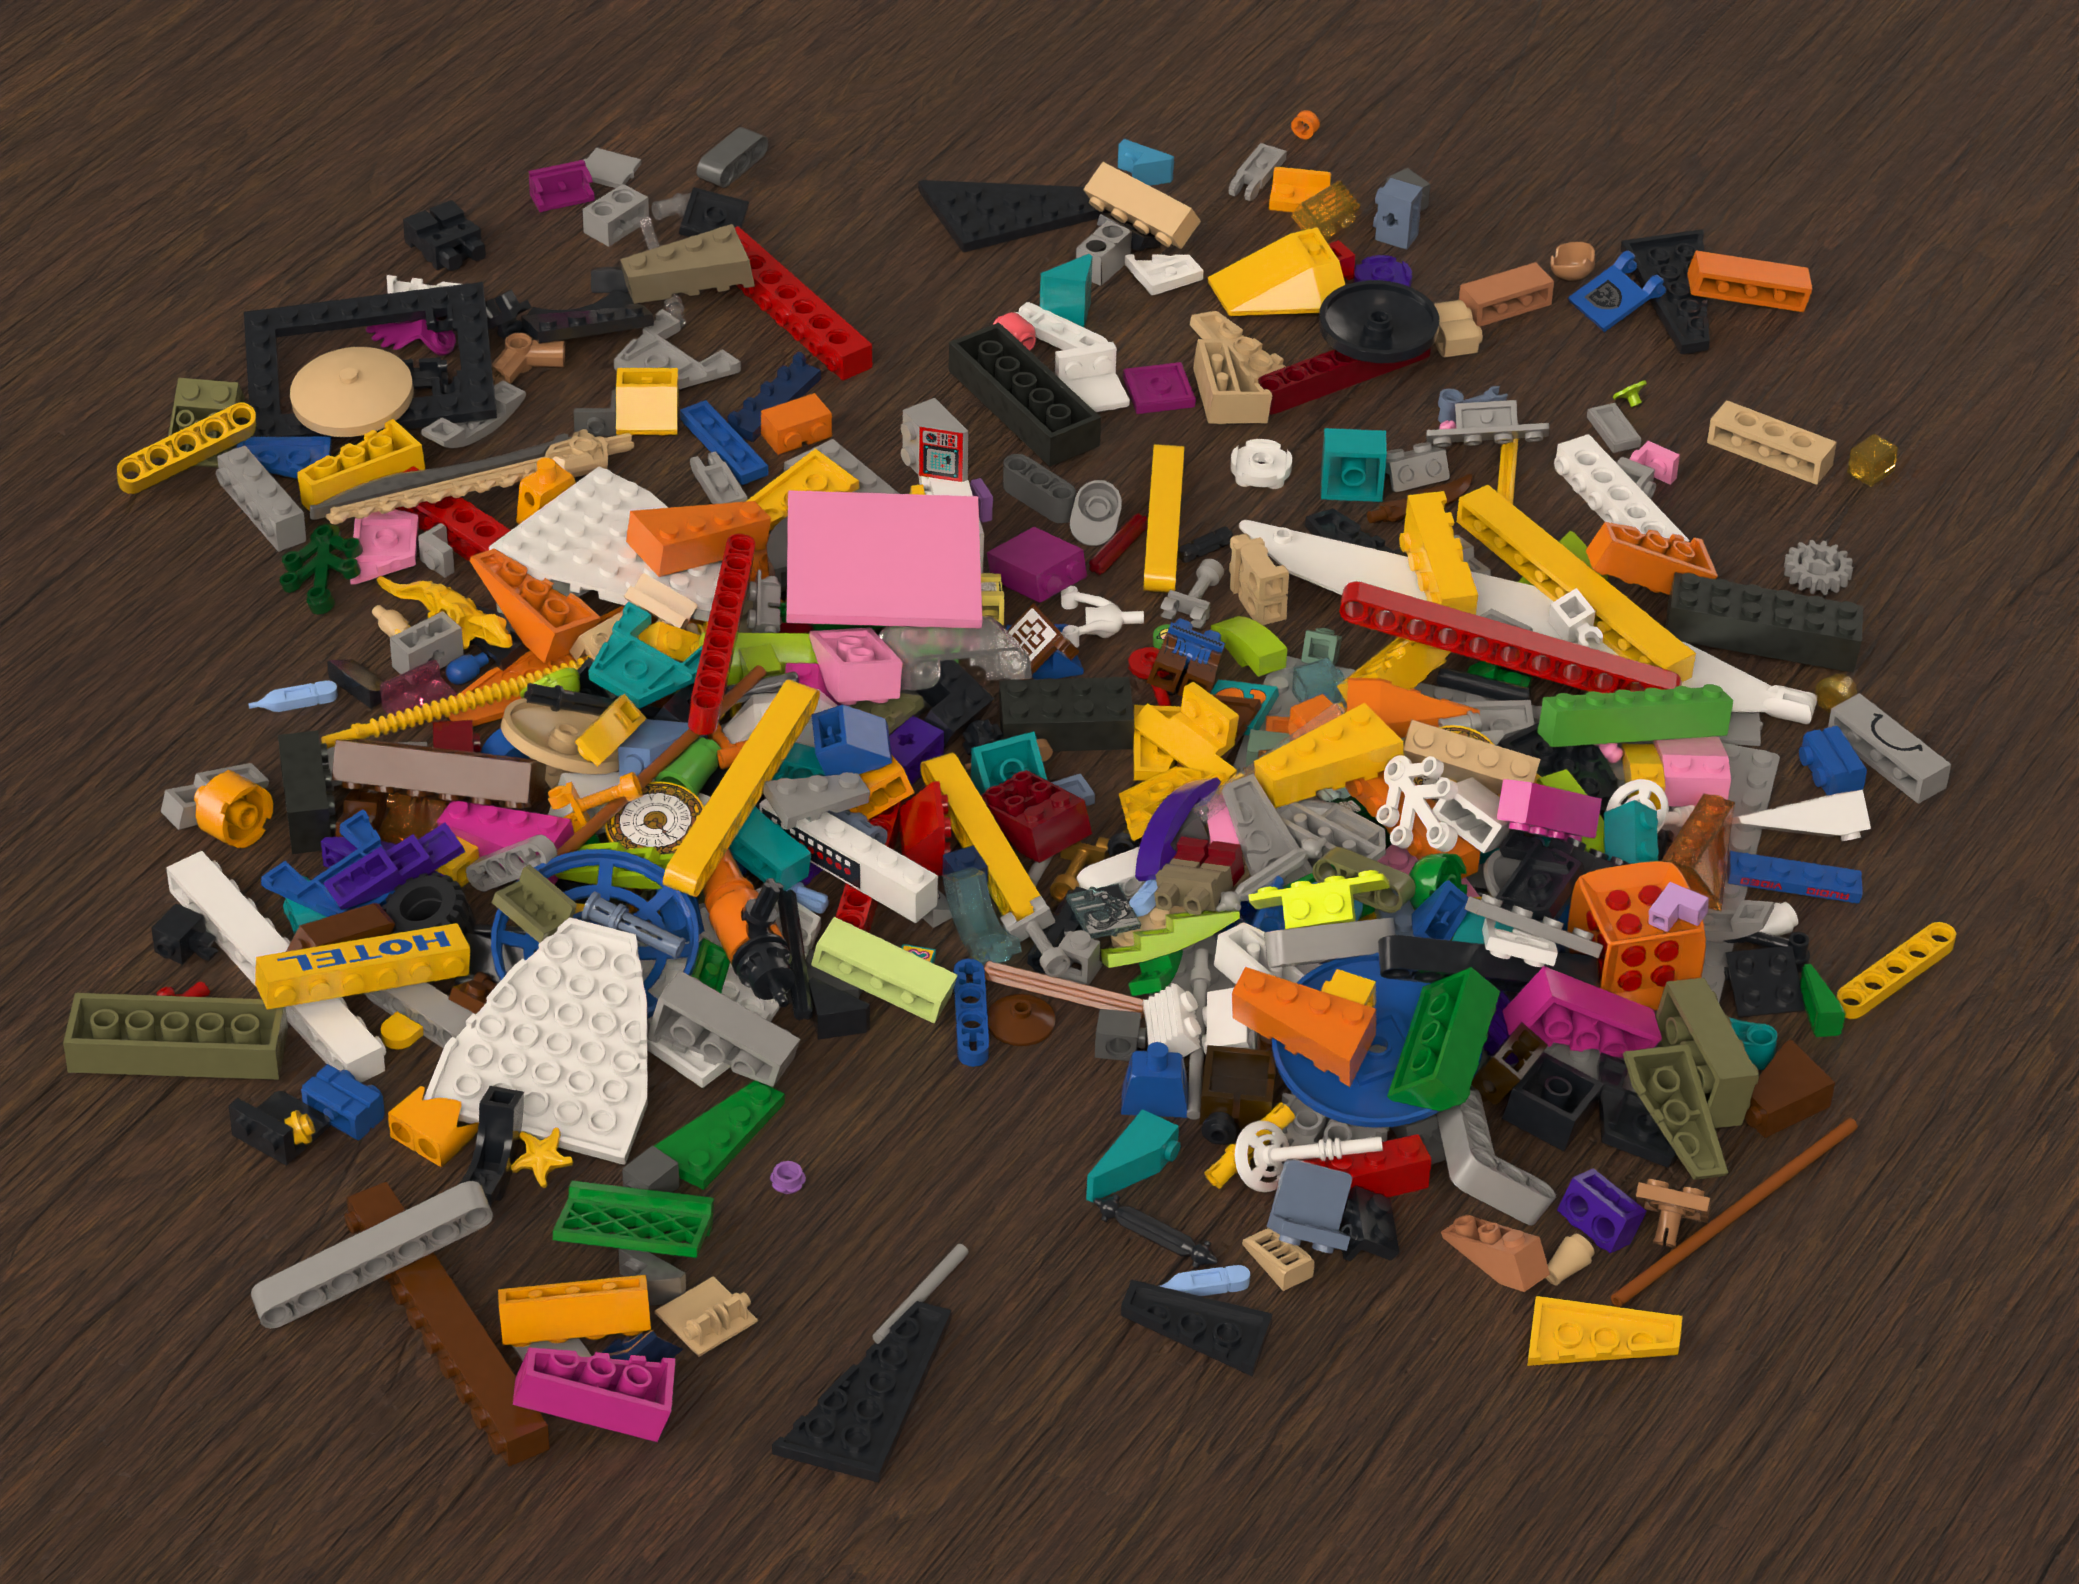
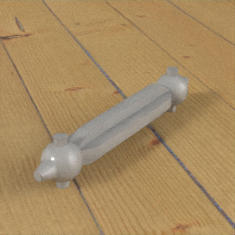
M1325 838L1303 839L1301 841L1302 848L1291 850L1239 884L1235 891L1221 892V900L1215 908L1216 911H1239L1241 909V902L1249 900V894L1258 893L1257 890L1260 888L1270 887L1277 875L1284 878L1304 865L1308 858H1320L1323 854L1321 852L1322 847L1327 840Z

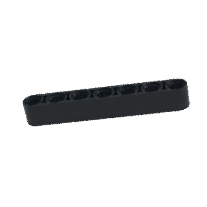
M1390 935L1378 940L1380 975L1387 979L1433 983L1472 967L1498 990L1520 992L1543 968L1531 966L1525 963L1524 959L1511 956L1510 959L1495 957L1490 954V950H1486L1485 944L1403 935ZM1558 952L1554 966L1544 965L1600 988L1599 966L1596 957Z

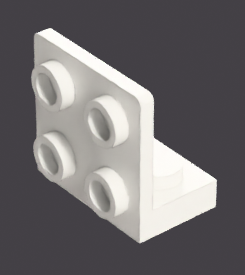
M1113 342L1055 352V375L1095 412L1115 410L1130 405V399L1116 374L1117 349Z

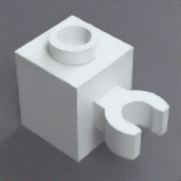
M1577 588L1550 604L1548 622L1562 640L1573 642L1578 639V644L1586 647L1590 646L1585 640L1589 637L1594 638L1598 644L1602 643V632L1593 626L1595 610Z

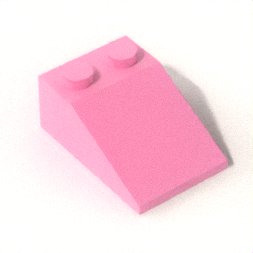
M872 628L809 632V638L827 691L837 702L844 705H854L857 701L870 700L874 703H886L888 699L900 698L902 661Z
M1719 737L1653 740L1663 763L1666 785L1665 794L1669 806L1683 807L1694 805L1695 807L1725 801L1728 802L1731 783L1728 755Z

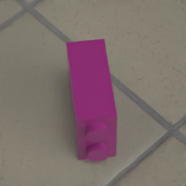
M1036 527L1030 528L987 552L990 573L1001 574L1002 585L1039 603L1087 577L1083 549Z

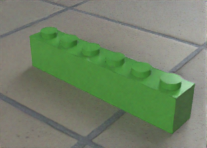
M1706 684L1700 688L1677 686L1674 689L1667 690L1647 688L1645 691L1617 690L1615 693L1603 694L1591 691L1587 692L1586 695L1560 693L1555 697H1543L1537 733L1551 747L1727 736L1734 700L1720 686L1714 684Z

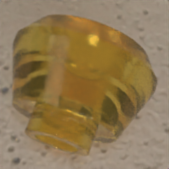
M1834 674L1824 678L1815 687L1817 702L1827 713H1831V708L1858 693L1854 681L1843 674Z

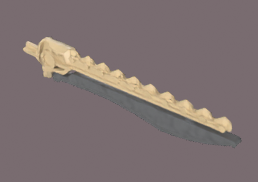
M586 429L575 432L572 437H568V434L564 433L557 435L553 441L511 453L452 466L395 473L360 484L318 505H311L310 519L316 520L326 517L331 524L343 523L347 518L355 517L362 519L374 512L386 514L392 512L397 507L412 508L425 501L436 503L444 497L452 496L459 498L471 491L483 493L489 491L494 486L500 485L506 488L536 472L537 461L542 458H552L556 464L571 473L573 477L589 474L598 466L607 469L608 455L631 451L634 448V443L631 441L632 435L630 433L607 438L602 436L594 437Z

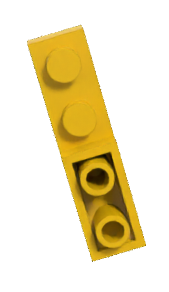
M625 694L620 695L577 738L575 743L578 745V752L586 761L593 762L598 767L645 721L646 717Z

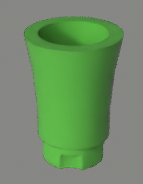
M699 737L674 762L659 773L655 778V782H669L680 785L698 797L701 789L718 767L717 750L721 749L720 746L712 739Z

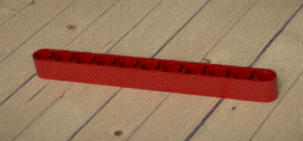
M1354 581L1348 583L1343 589L1339 612L1341 617L1349 623L1564 685L1602 694L1615 693L1617 690L1635 692L1645 691L1647 688L1667 690L1682 686L1680 676L1666 669L1381 587Z

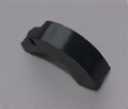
M489 1086L479 1103V1126L476 1146L469 1168L459 1183L467 1181L478 1182L483 1188L490 1207L494 1200H502L512 1175L511 1165L515 1162L518 1152L524 1109L523 1091Z

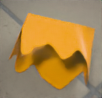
M420 1086L388 1112L390 1137L434 1164L443 1167L472 1140L478 1132L479 1123L457 1127V1120L462 1106L461 1101L447 1098L423 1100L425 1087Z

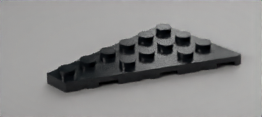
M935 180L918 181V191L963 253L1099 219L1100 214L1111 213L1106 209L1101 212L1091 206L1089 203L1090 198L1083 190L1085 187Z

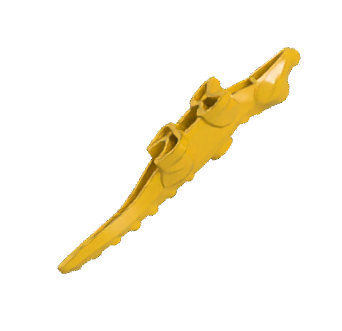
M382 576L376 579L384 590L396 597L421 601L430 611L427 614L428 618L442 611L462 627L463 649H467L470 641L475 637L485 639L489 645L502 648H510L513 645L511 634H508L506 629L507 621L505 618L495 614H484L481 610H477L476 605L470 598H465L452 590L451 587H446L441 583L435 584L432 581L397 584Z

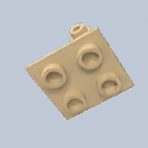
M714 1276L655 1310V1314L698 1357L758 1322V1319L747 1309L751 1305L748 1295L744 1292L741 1294H731Z

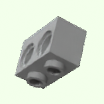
M625 184L618 186L583 209L584 233L607 246H611L649 221L648 197Z

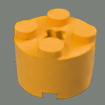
M227 770L215 776L206 786L199 787L194 796V801L197 803L196 820L200 829L218 840L237 848H246L258 841L266 831V829L262 828L266 818L271 820L273 814V799L270 792L232 770Z

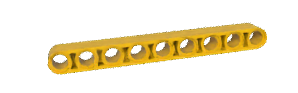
M790 679L784 682L669 861L663 876L664 886L693 897H697L761 798L764 781H771L812 717L811 715L814 714L820 697L819 690Z

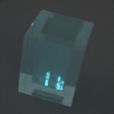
M1329 658L1295 667L1293 671L1292 693L1300 703L1324 694L1333 704L1341 702L1342 695L1337 685L1345 680L1344 675L1339 668L1334 666Z

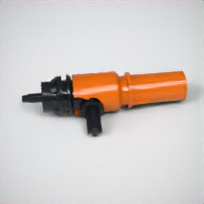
M728 848L702 889L711 926L733 967L734 973L739 977L741 983L751 988L754 995L759 999H774L780 1007H786L789 1004L787 991L794 984L795 974L791 968L793 957L786 940L783 938L775 922L778 914L774 906L783 890V885L775 883L773 878H767L758 893L754 890L753 884L743 877Z

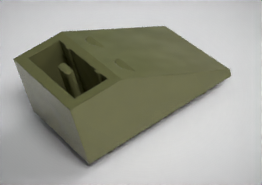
M178 378L168 436L236 403H244L245 397L239 382ZM242 417L237 418L235 423L240 425ZM211 431L207 434L210 438H219L222 435L218 431ZM185 444L182 445L179 449L184 452L192 451L194 447L192 445ZM233 446L194 466L219 468L217 456L231 451Z

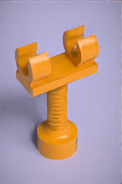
M634 772L620 776V783L618 785L583 798L579 797L572 782L566 783V786H557L548 792L550 797L548 801L552 809H560L569 803L571 804L574 813H570L563 818L571 819L574 834L590 820L587 812L590 808L592 809L602 805V803L605 804L621 797H626L629 802L643 797L640 782Z

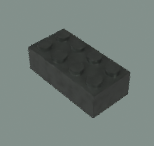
M1129 677L1014 679L999 681L1000 728L1003 733L1002 740L1034 731L1036 740L1046 739L1052 751L1133 749L1134 714Z

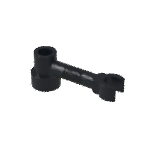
M1758 931L1738 939L1723 940L1727 943L1749 942L1767 948L1793 946L1798 973L1802 972L1804 964H1809V937L1802 932L1792 933L1789 939L1775 937L1774 935Z

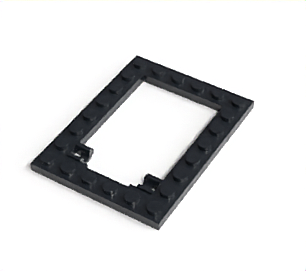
M483 282L245 311L244 325L249 405L254 408L256 413V430L251 437L344 438L314 432L304 426L294 413L282 414L277 337L426 319L427 330L443 332L453 329V331H458L461 370L457 371V376L453 377V382L449 385L443 384L440 378L432 380L433 396L413 398L408 409L396 422L407 430L427 427L440 418H444L452 423L497 418ZM447 316V318L443 321H438L436 319V317Z

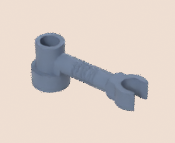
M1493 386L1488 391H1485L1483 395L1463 400L1464 396L1460 391L1444 389L1440 392L1438 400L1440 408L1438 421L1442 423L1452 420L1456 423L1455 404L1506 401L1508 394L1498 395L1500 386Z

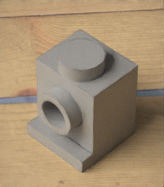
M1069 931L1058 947L1062 948L1070 959V966L1065 973L1057 977L1089 985L1102 967V962L1099 961L1100 941L1091 939L1090 934L1086 931ZM1075 962L1082 965L1081 970L1072 968V964Z

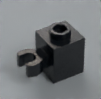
M176 903L151 928L154 951L163 958H169L183 965L194 953L207 961H210L218 953L216 948L211 947L216 941V936L206 932L204 915Z

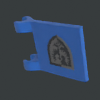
M1624 251L1611 267L1568 297L1572 305L1604 332L1649 299L1660 297L1666 292L1665 286L1662 285L1664 280L1659 275L1652 276L1643 289L1625 275L1637 268V263L1633 260L1635 255L1630 251Z

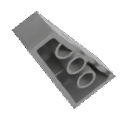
M681 970L659 996L647 1035V1040L658 1043L660 1039L673 1043L672 1049L684 1054L688 1049L704 1055L705 1062L713 1065L722 1062L729 1064L733 1072L774 1087L793 1061L800 1039L792 1035L788 1030L778 1027L761 1017L758 1013L750 1011L731 1000L728 996L717 992L697 978L691 977Z

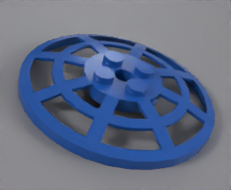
M586 849L569 852L552 858L547 864L541 863L534 867L544 877L549 878L573 868L599 866L597 885L576 887L563 893L575 901L590 897L596 891L601 894V898L609 902L610 898L627 902L639 910L634 916L645 921L649 920L651 924L666 930V927L657 912L673 898L686 920L689 934V944H685L678 958H687L683 972L691 976L699 952V926L696 912L687 894L663 885L665 873L663 868L645 858L609 849ZM613 867L625 868L639 874H644L645 877L656 882L663 889L647 902L631 891L611 886ZM498 908L491 931V951L495 971L501 981L507 974L502 955L503 944L522 948L524 960L526 961L534 954V951L539 949V942L527 932L525 935L505 931L509 917ZM599 910L600 912H602V913H604V914H606V915H609L608 913H606V912H604V911H602V910ZM582 911L574 914L573 918L582 920ZM592 920L586 921V922H590V923H593V924L601 925V924H599V923H597V922H594V921H592ZM651 946L638 947L639 960H656L651 973L643 982L647 999V1019L654 1015L658 999L649 993L648 990L660 978L667 959H675Z

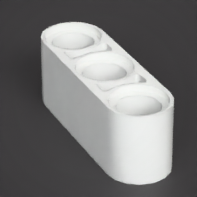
M1139 847L1087 866L1076 878L1079 887L1087 889L1089 894L1090 890H1093V894L1105 891L1097 892L1095 889L1118 885L1126 900L1132 898L1146 882H1139L1135 878Z

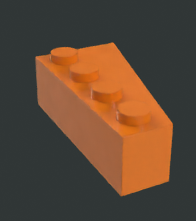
M755 501L630 511L626 542L657 576L661 577L722 561L727 539L734 534H745L752 537L755 541V552L766 549L771 517Z
M1604 522L1586 549L1591 567L1597 573L1620 578L1628 584L1635 583L1647 587L1654 593L1662 592L1670 595L1675 572L1682 574L1692 573L1699 577L1717 579L1718 577L1705 544L1699 538H1693L1691 542H1686L1682 535L1672 534L1670 538H1664L1655 530H1648L1646 534H1641L1636 527Z
M1248 967L1244 968L1232 991L1233 1019L1269 1040L1272 1038L1278 1040L1285 1045V1049L1294 1055L1300 1053L1312 1060L1314 1066L1323 1072L1329 1070L1339 1076L1340 1082L1349 1087L1351 1086L1376 1036V1008Z

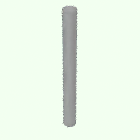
M957 1244L873 1334V1340L877 1344L890 1333V1327L916 1301L924 1302L968 1255L969 1251L963 1244Z

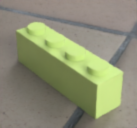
M836 917L832 919L819 939L811 966L934 1024L951 998L958 976L943 967L935 965L916 956L914 953L899 948Z

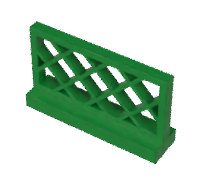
M572 1180L569 1185L568 1200L553 1229V1240L697 1258L705 1237H710L712 1232L714 1198Z

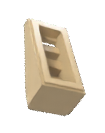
M1267 1228L1243 1239L1242 1245L1282 1291L1313 1277L1314 1260L1297 1245L1280 1241V1234ZM1271 1240L1270 1242H1268V1243H1266V1244H1264V1245H1262V1246L1259 1245V1244H1261V1243H1263V1242H1265V1241ZM1277 1246L1278 1249L1268 1252V1250ZM1284 1254L1283 1257H1281V1258H1279V1259L1276 1258V1257H1278V1256Z

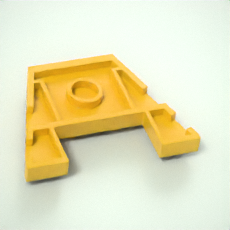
M1175 766L1119 793L1131 839L1135 841L1143 837L1147 825L1159 805L1178 787L1191 781L1218 777L1221 783L1214 794L1222 798L1224 797L1222 790L1225 785L1243 778V775L1234 774L1233 778L1230 779L1226 777L1225 772L1216 771L1205 776L1202 769Z

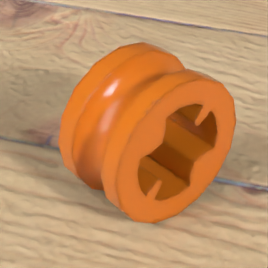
M1308 110L1299 112L1297 117L1291 122L1292 131L1302 139L1311 138L1320 127L1318 117Z

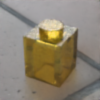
M1876 434L1871 435L1851 449L1847 473L1872 487L1894 471L1898 447Z

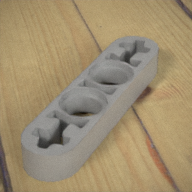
M535 835L478 858L467 867L466 875L473 887L480 891H487L519 879L523 868L527 865L536 867L541 863L547 864L552 858L557 857V849L546 836Z

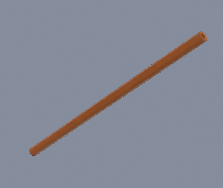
M757 665L724 696L720 717L766 675V671L762 666ZM688 729L637 776L642 790L701 735ZM626 797L615 799L606 804L557 850V856L577 851L629 802Z
M1852 1118L1846 1119L1611 1295L1612 1303L1616 1307L1624 1305L1857 1130L1858 1125L1856 1121Z

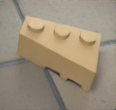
M1227 339L1197 340L1193 369L1208 424L1268 423L1272 393L1260 386L1258 383L1259 377L1254 372L1250 373L1244 366L1245 360Z

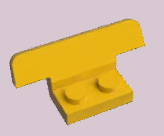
M1195 682L1184 686L1181 711L1170 719L1148 703L1134 718L1136 731L1182 766L1202 769L1205 776L1219 771L1225 772L1226 777L1232 779L1233 775L1237 774V769L1223 760L1221 756L1235 744L1239 715Z

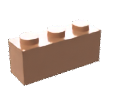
M1534 262L1460 285L1459 300L1463 301L1466 307L1471 309L1473 321L1476 326L1481 327L1551 305L1554 281Z

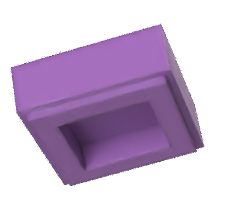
M981 478L971 480L970 488L972 495L978 496L979 519L982 523L991 521L993 496Z

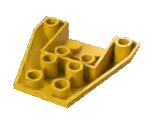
M1317 227L1291 233L1208 277L1209 285L1229 316L1320 313V307L1325 298L1334 290L1345 285L1340 262Z

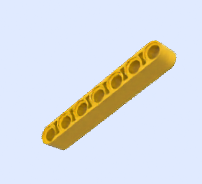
M1154 444L1143 591H1175L1184 446Z
M952 752L921 762L920 771L925 785L928 786L933 781H940L941 795L947 794L948 814L944 815V817H950L951 829L962 848L974 845L988 866L987 890L1001 914L1004 916L1012 912L1018 922L1034 913L1033 906L1029 901L1040 896L956 754Z

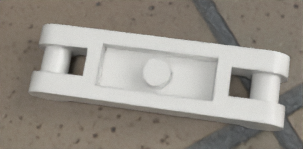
M1026 302L1019 308V312H1015L1035 327V337L1062 350L1108 343L1107 339L1048 310H1043L1033 303Z

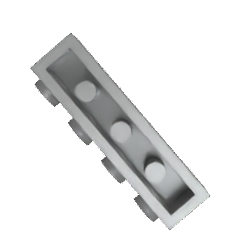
M246 446L232 449L217 456L219 469L216 470L218 482L278 552L306 541L304 512Z

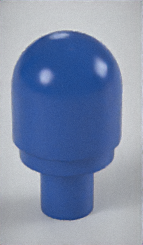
M482 652L474 657L468 654L456 658L446 667L447 679L453 684L462 685L476 678L480 673L479 668L489 663L487 655Z

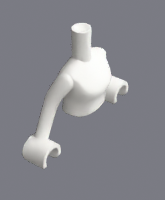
M1072 585L1061 591V604L1064 609H1074L1078 606V602L1097 606V608L1085 607L1086 625L1080 627L1068 625L1064 627L1062 634L1076 648L1079 647L1080 635H1098L1102 638H1108L1117 633L1123 624H1144L1143 611L1122 612L1117 605L1107 599L1080 593L1077 587Z

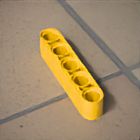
M236 403L125 457L117 465L119 487L128 494L139 493L250 438L256 430V413L254 408L247 403ZM243 417L248 419L249 422L239 425L235 423V420ZM211 431H218L222 434L219 438L207 436ZM185 444H189L194 447V449L189 452H184L179 448ZM156 458H163L167 461L164 465L160 466L152 463ZM133 471L138 473L139 476L135 479H127L124 477V474Z

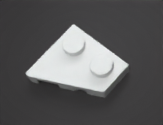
M1134 254L1125 255V266L1151 295L1160 294L1203 280L1204 270L1190 255L1167 256L1152 254V260H1135Z
M1485 918L1482 932L1485 948L1490 950V954L1502 959H1510L1511 956L1522 958L1525 963L1535 967H1543L1545 964L1555 965L1558 952L1554 942L1516 928L1512 932L1495 928L1496 921Z

